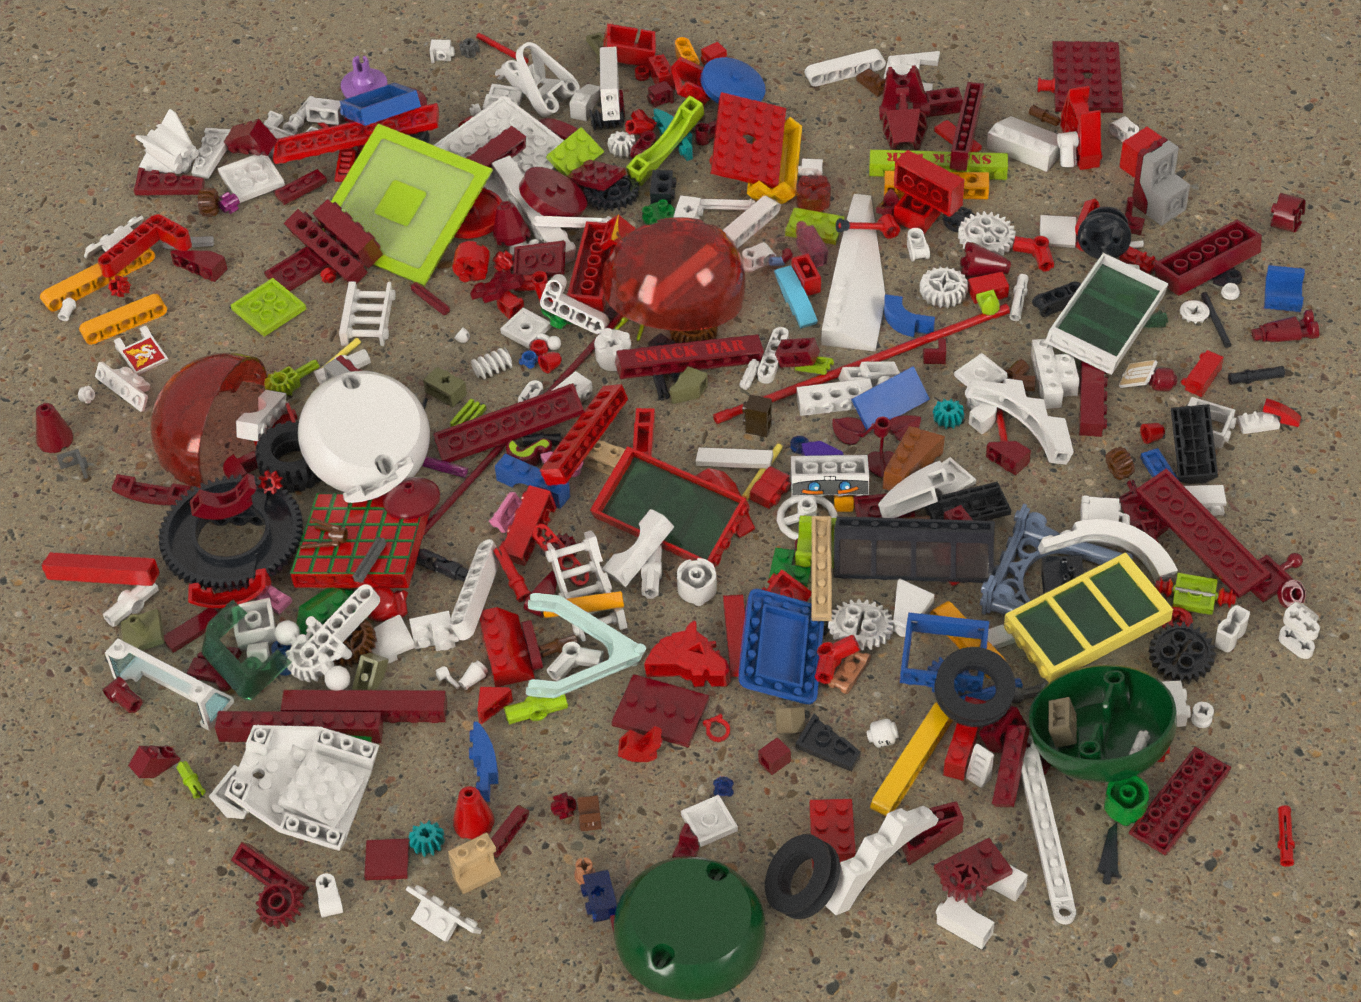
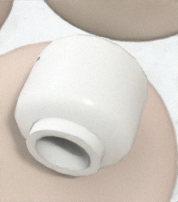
M890 719L872 722L870 730L867 731L869 742H873L877 748L893 745L896 742V738H899L896 724L891 722Z

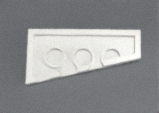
M205 128V137L202 138V147L199 148V156L195 159L191 172L192 176L204 179L210 177L228 149L224 140L230 129Z

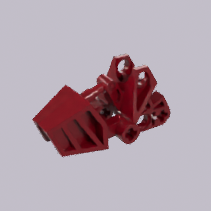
M912 65L907 74L900 75L892 67H888L881 106H879L880 121H883L884 135L891 150H897V145L902 142H909V144H913L914 150H919L928 129L926 118L931 117L930 102L927 100L919 69L916 65ZM906 102H909V104L913 103V109H908Z

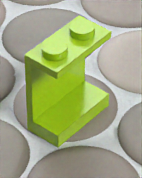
M800 515L795 565L802 567L812 566V516ZM831 518V568H834V527L836 518Z

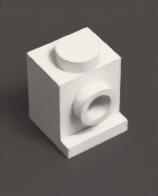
M431 40V63H435V61H451L452 56L455 55V49L451 46V40Z
M802 159V166H798V176H801V181H818V184H822L823 159Z

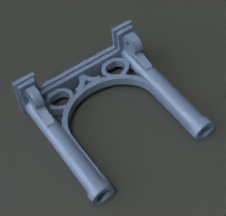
M1023 503L1021 510H1017L1015 513L1013 537L1009 536L1006 544L1007 550H1003L1001 553V563L995 566L994 576L990 575L988 581H984L981 593L983 595L980 600L982 614L986 615V612L994 611L1005 615L1030 602L1031 600L1024 589L1023 579L1029 567L1035 561L1042 558V556L1051 554L1082 556L1084 560L1102 565L1123 553L1088 542H1082L1041 555L1038 550L1041 540L1049 535L1054 537L1060 534L1045 526L1047 523L1045 516L1037 512L1030 513V508H1027V504ZM1026 545H1032L1036 548V551L1028 554L1023 551V548ZM1127 553L1128 556L1133 560L1134 554ZM1018 554L1019 558L1022 560L1019 562H1014V559ZM1010 572L1014 575L1015 579H1006ZM1011 587L1016 588L1018 592L1015 594ZM1041 609L1021 619L1022 621L1075 637L1055 612ZM1069 617L1090 645L1094 646L1100 642L1103 627Z

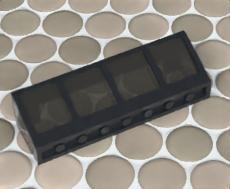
M836 516L834 527V578L863 580L902 579L904 581L983 584L984 581H988L990 575L994 576L995 521Z

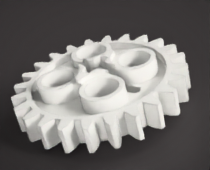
M983 211V215L976 212V216L970 214L969 218L965 217L964 222H961L959 226L958 239H960L959 243L963 244V249H965L966 242H974L1004 256V251L1009 252V249L1013 248L1016 231H1013L1014 226H1010V221L1005 222L1006 217L1000 219L999 214L993 216V213L990 212L987 215Z
M858 599L857 603H854L850 600V604L842 602V607L837 605L836 610H832V621H829L828 629H830V634L833 635L834 640H841L854 635L861 650H864L865 646L872 650V645L880 647V643L885 644L886 639H890V635L893 634L894 621L892 620V615L888 614V609L883 610V605L876 607V602L868 604L869 602L866 600L864 603H861V600ZM862 614H864V620L862 621L861 632L860 635H857L858 629L860 627Z

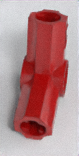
M641 109L633 111L631 113L632 119L627 120L625 123L628 134L639 136L645 131L653 132L657 125Z
M1015 236L1013 251L1032 254L1036 259L1038 268L1043 272L1054 268V261L1047 237L1037 236L1034 239Z
M537 271L533 275H523L525 280L522 286L514 289V291L535 290L540 301L548 283L547 274L544 271ZM547 297L548 301L553 303V300Z
M850 635L833 644L825 642L818 647L819 661L815 673L817 682H822L823 684L831 683L835 668L841 663L842 659L860 651V646L854 635Z

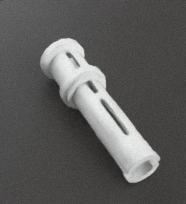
M309 96L297 113L290 116V120L283 125V130L293 134L297 133V129L304 124V119L307 117L306 105L313 96Z

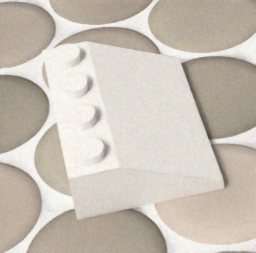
M1010 116L997 122L988 132V149L998 153H1008V157L1047 172L1060 156V148L1057 143L1058 134Z

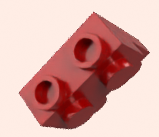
M782 569L778 575L773 573L767 581L770 584L767 589L765 587L761 589L805 602L812 595V591Z

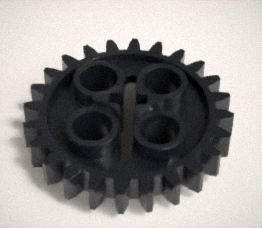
M630 175L623 176L604 191L589 187L584 189L588 205L592 204V208L598 207V210L604 208V211L608 209L614 211V208L620 210V207L627 208V204L632 205V201H637L636 198H639L640 193L636 178H631Z
M1174 622L1173 627L1166 624L1165 630L1160 627L1159 632L1154 633L1148 651L1151 653L1149 660L1153 661L1152 667H1158V674L1164 672V679L1171 676V681L1177 678L1182 683L1183 679H1186L1187 683L1190 684L1191 678L1198 682L1199 676L1205 678L1206 672L1210 673L1211 666L1215 662V645H1210L1212 638L1206 639L1207 632L1200 633L1201 627L1195 630L1193 629V623L1186 627L1185 622H1182L1181 626ZM1192 640V642L1187 646L1186 652H1183L1188 641ZM1164 653H1169L1172 656H1166ZM1178 654H1181V656L1178 659V662L1175 665H1172L1177 660Z

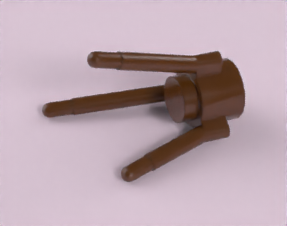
M311 518V522L319 524L315 525L314 528L329 532L328 537L332 541L300 545V549L326 546L339 547V543H346L348 529Z

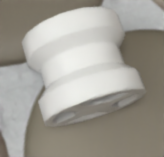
M1207 702L1196 703L1191 716L1192 723L1199 728L1210 726L1214 714L1213 707Z

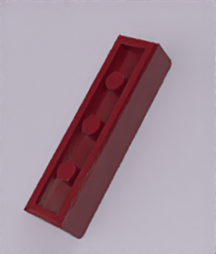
M241 842L231 859L232 862L267 887L273 881L274 883H279L280 880H283L285 883L289 881L300 890L299 893L302 896L310 888L306 883L249 843Z

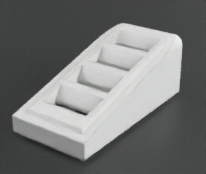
M976 744L968 765L966 778L980 788L984 787L992 777L994 754L981 745Z

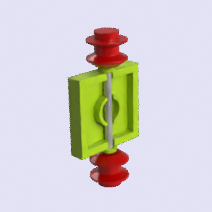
M1178 573L1176 585L1174 586L1171 578L1165 582L1161 577L1160 581L1156 580L1155 588L1160 594L1165 593L1166 598L1171 593L1174 594L1172 607H1181L1191 612L1212 615L1215 601H1217L1220 607L1224 603L1228 604V608H1230L1231 605H1235L1236 594L1233 593V589L1230 592H1225L1224 587L1219 590V594L1216 592L1218 579Z

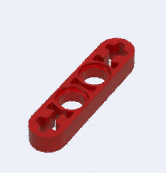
M539 524L533 529L532 536L544 551H548L547 544H543L546 540L542 536L537 537L538 529L546 531L545 537L547 539L550 536L553 538L547 543H557L560 549L566 547L548 526ZM573 554L557 558L561 571L575 568L576 565L578 567L582 566ZM568 557L573 561V565L570 568H565L562 565L564 558ZM583 573L585 575L583 582L581 580L576 581L577 575L568 579L575 586L582 587L587 584L589 573Z

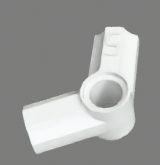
M568 642L563 646V652L547 668V674L555 681L562 680L572 668H576L579 665L592 667L602 663L604 653L600 650L582 648L576 642Z

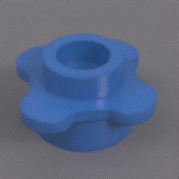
M533 351L524 352L522 358L519 359V364L525 365L528 369L534 368V365L538 362V356Z

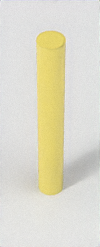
M355 338L330 361L339 355L347 356L361 341Z

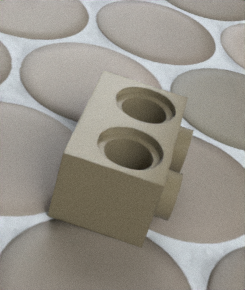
M1069 697L1049 701V732L1056 748L1076 744V712Z

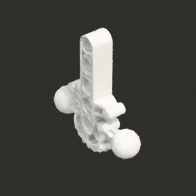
M360 586L324 625L313 616L308 617L306 620L308 625L306 635H300L299 627L293 621L286 620L277 625L275 628L277 641L286 646L292 645L291 649L285 652L288 656L285 661L288 664V670L294 677L310 683L312 679L318 682L319 677L325 675L327 687L334 691L344 690L349 685V672L344 667L334 666L333 660H338L342 657L344 659L351 658L352 652L343 644L344 640L378 606L380 596L371 586Z

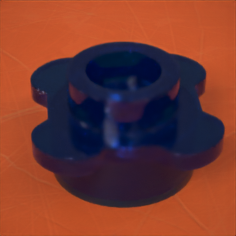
M719 777L713 781L715 786L713 794L715 796L727 795L730 797L734 794V790H732L733 780L728 777Z

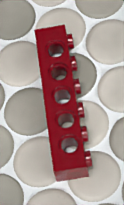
M297 209L283 224L302 243L325 261L328 266L335 269L337 274L346 282H356L357 284L368 273L364 268L365 263L360 258L355 259V255L348 248L346 250L343 249L344 245L338 239L334 241L332 239L333 235L328 230L323 231V227L317 221H311L313 218L306 211L302 213Z

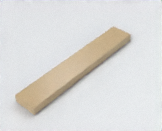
M812 516L811 621H832L831 516Z

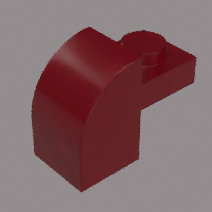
M254 451L239 458L232 454L223 464L224 475L227 479L231 475L237 479L239 474H241L243 479L247 473L258 469Z

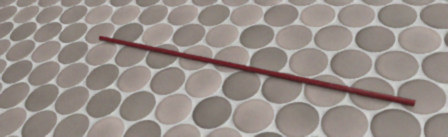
M647 281L608 323L606 328L613 330L653 286V283ZM595 339L545 393L553 390L573 374L594 351ZM507 443L496 446L427 521L424 535L498 456Z

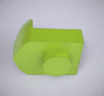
M994 290L976 294V300L983 314L994 315L999 311L1000 305Z

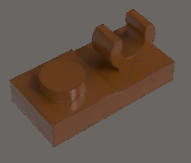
M868 68L856 75V81L877 97L883 95L885 79L880 78L879 74L874 73Z

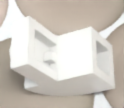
M967 398V407L971 409L969 425L983 434L995 424L997 407L981 400Z

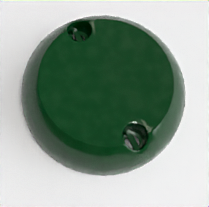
M1096 665L1065 673L1040 690L1031 704L1029 727L1036 749L1055 769L1079 780L1101 783L1114 782L1143 773L1166 753L1175 737L1177 710L1170 690L1154 676L1126 666ZM1069 697L1076 712V744L1056 748L1049 732V701ZM1148 731L1150 739L1146 748L1129 755L1138 732Z
M674 857L648 867L639 873L625 888L615 912L614 940L616 950L625 968L638 982L648 989L675 999H706L733 989L745 980L756 967L765 942V916L759 897L752 886L732 868L704 857Z

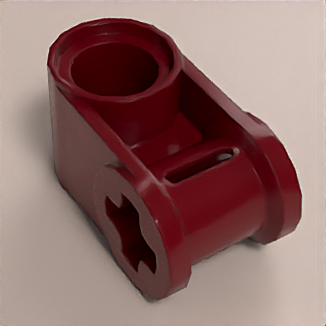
M652 131L643 132L638 141L633 145L630 157L634 159L636 155L649 149L656 142V134Z

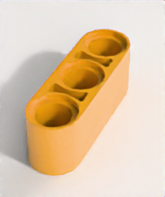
M686 37L677 38L675 40L677 60L681 56L700 65V61L689 39Z

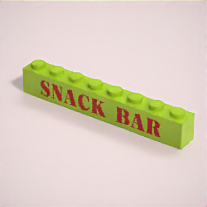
M870 150L869 176L885 177V171H894L895 160L907 150ZM911 151L949 172H989V180H1007L1008 153L971 152L967 171H956L949 169L951 152Z

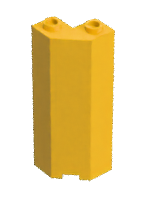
M792 117L785 120L779 185L773 189L767 187L761 181L755 184L748 183L747 194L755 201H758L763 196H768L776 202L784 204L796 196L802 125Z

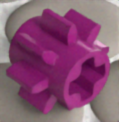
M226 192L219 197L221 200L218 204L224 213L229 212L231 214L239 209L237 205L240 204V201L236 194Z

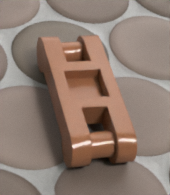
M858 651L847 656L835 673L831 683H828V686L834 689L839 688L842 693L848 694L869 664L871 655ZM855 659L859 660V661H860L859 664L856 663V662H854V660H855Z

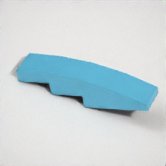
M792 266L774 270L785 302H788L800 329L817 324L818 320L812 305Z

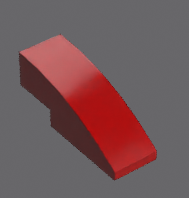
M636 408L633 449L651 457L655 428L654 408Z

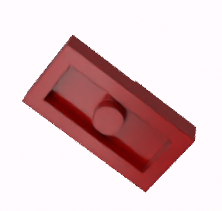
M1129 246L1127 251L1119 256L1120 261L1126 264L1139 265L1140 270L1149 275L1155 270V262L1157 260H1155V256H1147V252L1143 253Z

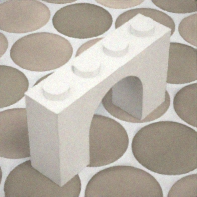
M1011 866L1013 869L1012 875L987 888L995 890L1016 902L1026 887L1028 875ZM953 896L947 897L948 899L945 903L941 902L936 910L937 924L978 948L983 949L993 934L994 922L972 910L967 903H964L963 899L956 902Z

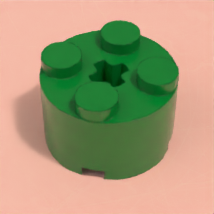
M1138 776L1109 782L1105 795L1104 810L1113 820L1123 826H1129L1131 823L1137 822L1147 810L1149 801L1148 785Z

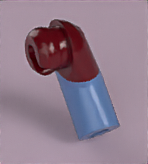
M785 248L782 250L783 255L781 257H770L769 265H785L793 258L791 249Z

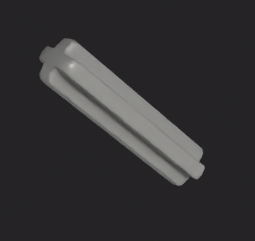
M213 236L190 237L192 242L191 248L214 246ZM162 241L164 249H176Z

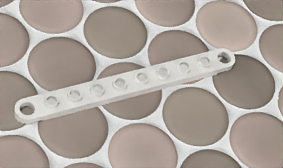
M1029 735L1027 742L1031 746L1028 749L1026 748L1021 771L1022 782L1053 916L1061 924H1070L1076 916L1073 894L1040 755L1033 743L1032 736ZM1067 909L1071 914L1068 917H1062L1059 910Z

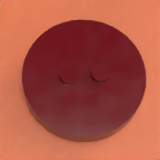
M532 167L526 171L519 183V191L523 199L531 208L543 216L581 217L587 207V200L582 190L568 177L555 170L545 167Z

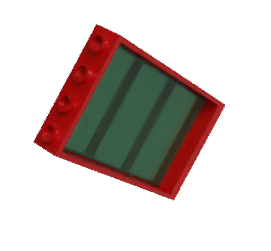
M627 446L590 511L594 518L639 538V523L649 510L652 509L664 515L674 526L660 544L662 549L686 560L706 559L715 567L720 564L721 555L724 550L729 548L733 534L738 532L740 522L743 517L747 516L750 507L747 499Z

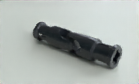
M425 548L419 549L416 560L418 565L442 573L455 581L465 582L469 569L465 568L463 564L452 560L449 561L445 557Z

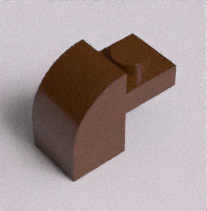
M598 795L578 797L581 832L602 829Z

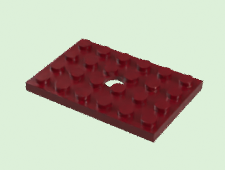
M1052 41L1055 112H1062L1069 89L1089 86V112L1100 110L1101 113H1123L1119 42ZM1089 72L1093 75L1091 76V78H1085V76L1082 73Z

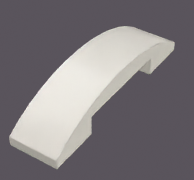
M409 457L394 465L395 474L363 491L362 487L358 485L343 493L345 502L367 501L389 492L410 473L414 466L412 458Z

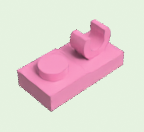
M510 492L500 508L494 513L492 519L489 520L490 524L493 527H497L501 533L507 532L509 525L515 519L516 509L522 503L515 492Z
M270 586L267 592L257 599L270 598L273 611L278 615L292 603L291 597L273 586Z

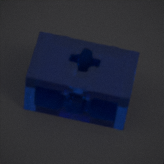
M604 870L583 875L584 884H580L582 897H587L588 900L585 903L587 916H592L593 923L610 919L611 915H615L617 902L609 871Z

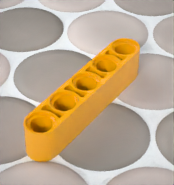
M151 294L85 321L80 325L79 331L87 344H96L163 316L167 312V307L158 294Z
M946 601L930 612V615L967 619L950 601ZM948 636L959 649L981 646V639ZM987 640V649L997 653L1005 660V658L997 651V649Z

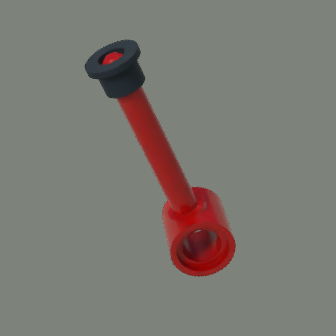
M891 214L883 215L877 223L849 222L842 218L836 221V230L839 233L849 229L880 230L887 239L895 238L900 233V227Z

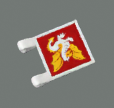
M147 326L140 327L143 339L125 347L121 338L114 340L115 348L137 375L169 361Z

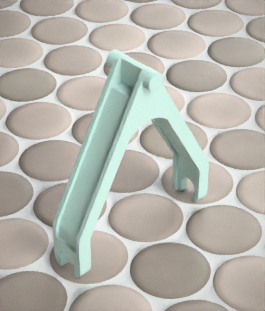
M541 593L530 595V600H528L529 609L556 613L602 642L608 650L609 659L557 682L529 680L528 687H526V695L556 698L628 667L637 666L646 650L644 644L634 642L562 596Z

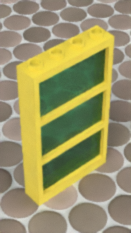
M1125 552L1006 613L1004 629L1014 637L1017 646L1024 650L1029 662L1035 664L1040 676L1050 683L1057 677L1079 669L1171 621L1173 609Z

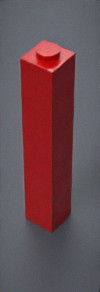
M49 552L42 563V569L47 580L153 586L160 574L155 558Z

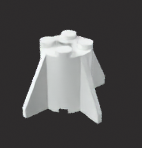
M169 109L162 124H158L156 126L158 128L155 131L151 129L147 136H136V139L146 147L144 149L146 154L139 167L145 168V171H152L153 169L163 173H188L191 170L192 162L199 154V150L192 144L176 112Z

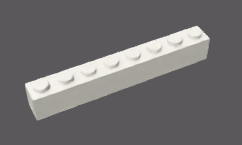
M511 156L492 162V175L510 201L515 204L522 218L539 240V243L564 240L566 242L565 264L575 260L576 246L573 242H570L565 230H562L560 227L534 226V217L543 215L531 208L520 194L519 183L525 173L520 171L518 163L513 161Z

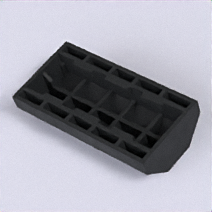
M1210 404L1171 408L1179 481L1197 484L1206 483L1217 478L1218 470Z
M998 481L937 496L938 502L925 506L926 514L930 516V519L944 520V512L962 505L971 519L975 521H987L1011 515V508Z

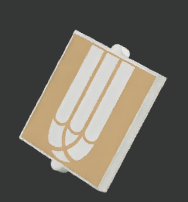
M1151 360L1130 363L1125 373L1122 374L1123 377L1119 387L1147 385L1154 374V369L1158 362Z

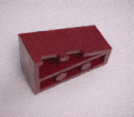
M259 118L255 122L248 121L246 125L242 123L233 126L224 140L228 150L234 154L243 153L257 156H268L277 142L276 137Z

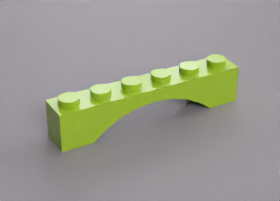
M689 95L678 108L673 120L662 136L649 149L636 155L627 165V174L631 178H636V182L640 186L652 175V170H656L705 115L703 103Z

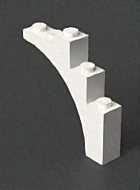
M1005 378L1003 383L971 379L965 391L966 398L981 400L1008 412L1020 420L1035 435L1045 450L1049 463L1067 465L1074 451L1065 418L1048 416L1044 399L1026 397L1023 381Z
M925 806L910 811L900 808L889 812L878 833L864 838L855 857L840 863V876L837 887L825 906L835 915L850 910L855 899L875 872L899 848L921 832L935 826L939 819Z

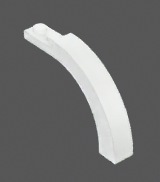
M1090 519L1075 522L1071 530H1065L1060 535L1054 537L1053 535L1046 536L1038 546V550L1042 555L1082 542H1107L1128 550L1140 559L1151 573L1155 583L1156 580L1160 581L1161 577L1163 580L1173 578L1178 571L1169 554L1152 537L1136 527L1114 520Z

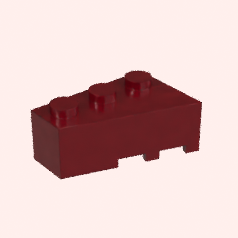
M957 801L929 808L939 820L935 826L921 832L902 846L908 865H911L963 832L964 817Z

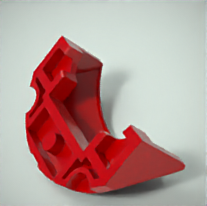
M266 568L256 570L254 580L253 578L249 579L250 586L247 589L243 587L239 591L234 589L231 592L225 591L214 594L211 587L203 590L199 583L189 584L188 602L207 608H231L230 606L251 602L260 598L270 588L271 580Z

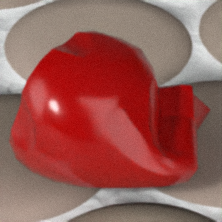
M384 586L374 589L380 596V602L367 616L369 619L376 622H385L397 615H400L401 618L407 615V591L397 590L394 593L390 588Z

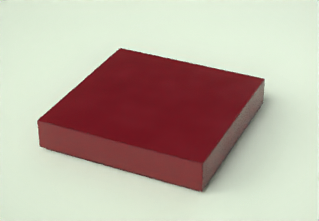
M409 838L366 840L365 881L408 879Z

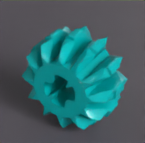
M952 398L949 401L943 399L942 402L937 401L936 406H934L933 419L938 424V427L944 426L945 429L947 427L954 429L955 426H960L964 419L963 405H960L959 400L953 402Z
M428 820L426 824H423L420 821V826L413 825V831L409 832L410 847L414 849L416 854L422 853L425 857L427 853H431L434 856V851H441V845L445 843L444 830L439 827L437 822L432 824Z

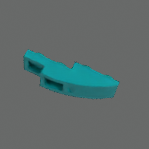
M656 108L653 109L654 117L652 119L657 123L656 126L662 136L674 117ZM691 132L677 145L680 155H683L686 161L693 159Z

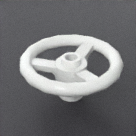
M792 496L784 501L778 509L776 521L780 530L787 537L796 540L799 533L792 531L788 525L799 522L800 515L817 516L816 503L823 505L828 510L831 518H836L838 514L834 505L822 496ZM798 503L797 514L784 518L787 509L793 504Z

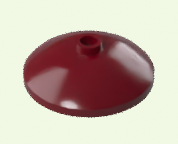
M422 477L405 478L383 496L385 511L390 516L398 519L422 517L431 512L440 501L438 486L433 481Z

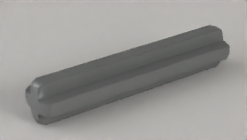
M376 538L353 574L355 582L361 583L364 581L386 545L385 538Z

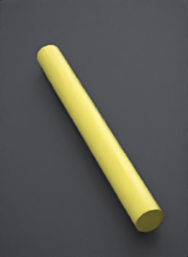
M776 444L773 449L772 464L783 449L781 444ZM759 469L743 493L742 497L746 498L747 501L750 498L751 488L761 478L766 469Z

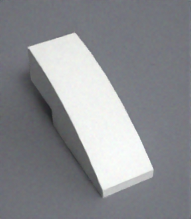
M861 362L860 367H843L838 378L840 382L870 378L873 387L877 385L879 378L883 376L893 377L900 372L895 362Z

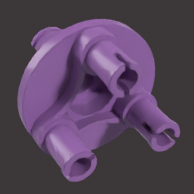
M359 55L354 57L352 61L353 71L345 75L341 81V90L345 99L388 85L387 78L381 71L370 68L366 56H363L364 63H360Z

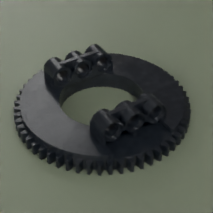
M241 474L238 475L237 479L233 475L229 479L223 476L221 481L218 478H215V482L208 480V485L200 483L201 488L194 486V492L187 490L188 496L181 495L182 500H175L176 505L170 506L172 511L167 510V516H164V522H161L162 528L159 529L160 535L158 537L160 541L158 542L166 566H168L170 571H173L174 576L178 575L179 580L183 579L185 584L188 582L190 584L199 583L201 588L204 586L205 590H207V588L211 587L213 592L220 588L221 592L225 588H228L229 592H231L234 587L239 591L241 586L247 589L250 586L249 579H255L256 570L266 568L269 577L277 575V572L279 570L282 571V567L284 565L287 566L288 561L293 559L292 555L297 553L296 548H299V542H301V536H303L302 530H304L301 510L296 500L293 499L292 494H288V490L283 491V487L280 489L276 488L277 492L275 494H272L271 491L264 493V489L258 487L261 484V480L257 481V477L254 476L256 491L251 495L253 504L242 513L233 517L211 520L192 516L190 500L200 489L211 493H224L232 490L242 480ZM209 521L217 526H225L228 522L236 526H243L247 522L256 526L265 524V531L261 540L252 549L239 555L227 557L212 555L203 550L198 544L199 534Z

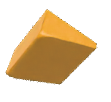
M834 495L836 512H853L854 496Z

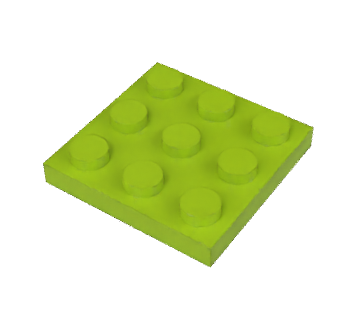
M272 278L231 304V309L265 337L305 311L306 305Z

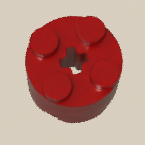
M474 241L460 243L454 254L453 272L462 282L485 279L488 272L490 252L486 246L482 245L481 247Z

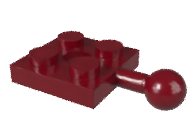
M1291 553L1287 557V561L1281 565H1278L1268 555L1260 558L1258 561L1270 572V580L1263 581L1253 588L1251 592L1263 603L1277 595L1278 588L1282 582L1294 580L1285 571L1289 568H1299L1303 563L1302 556L1299 553Z

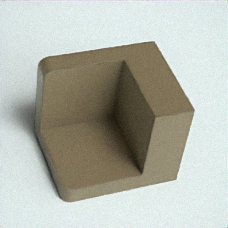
M804 707L775 708L777 733L803 732L806 727Z

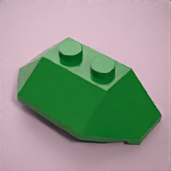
M326 588L300 605L297 616L300 635L307 634L308 625L306 620L308 617L313 616L324 625L355 590Z

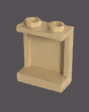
M487 833L448 851L453 879L462 894L501 876V872L494 861L493 853L496 851V847Z

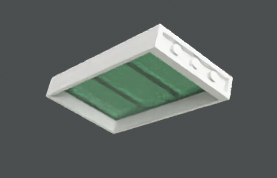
M1103 253L1050 328L1045 343L1112 375L1164 297L1168 283Z

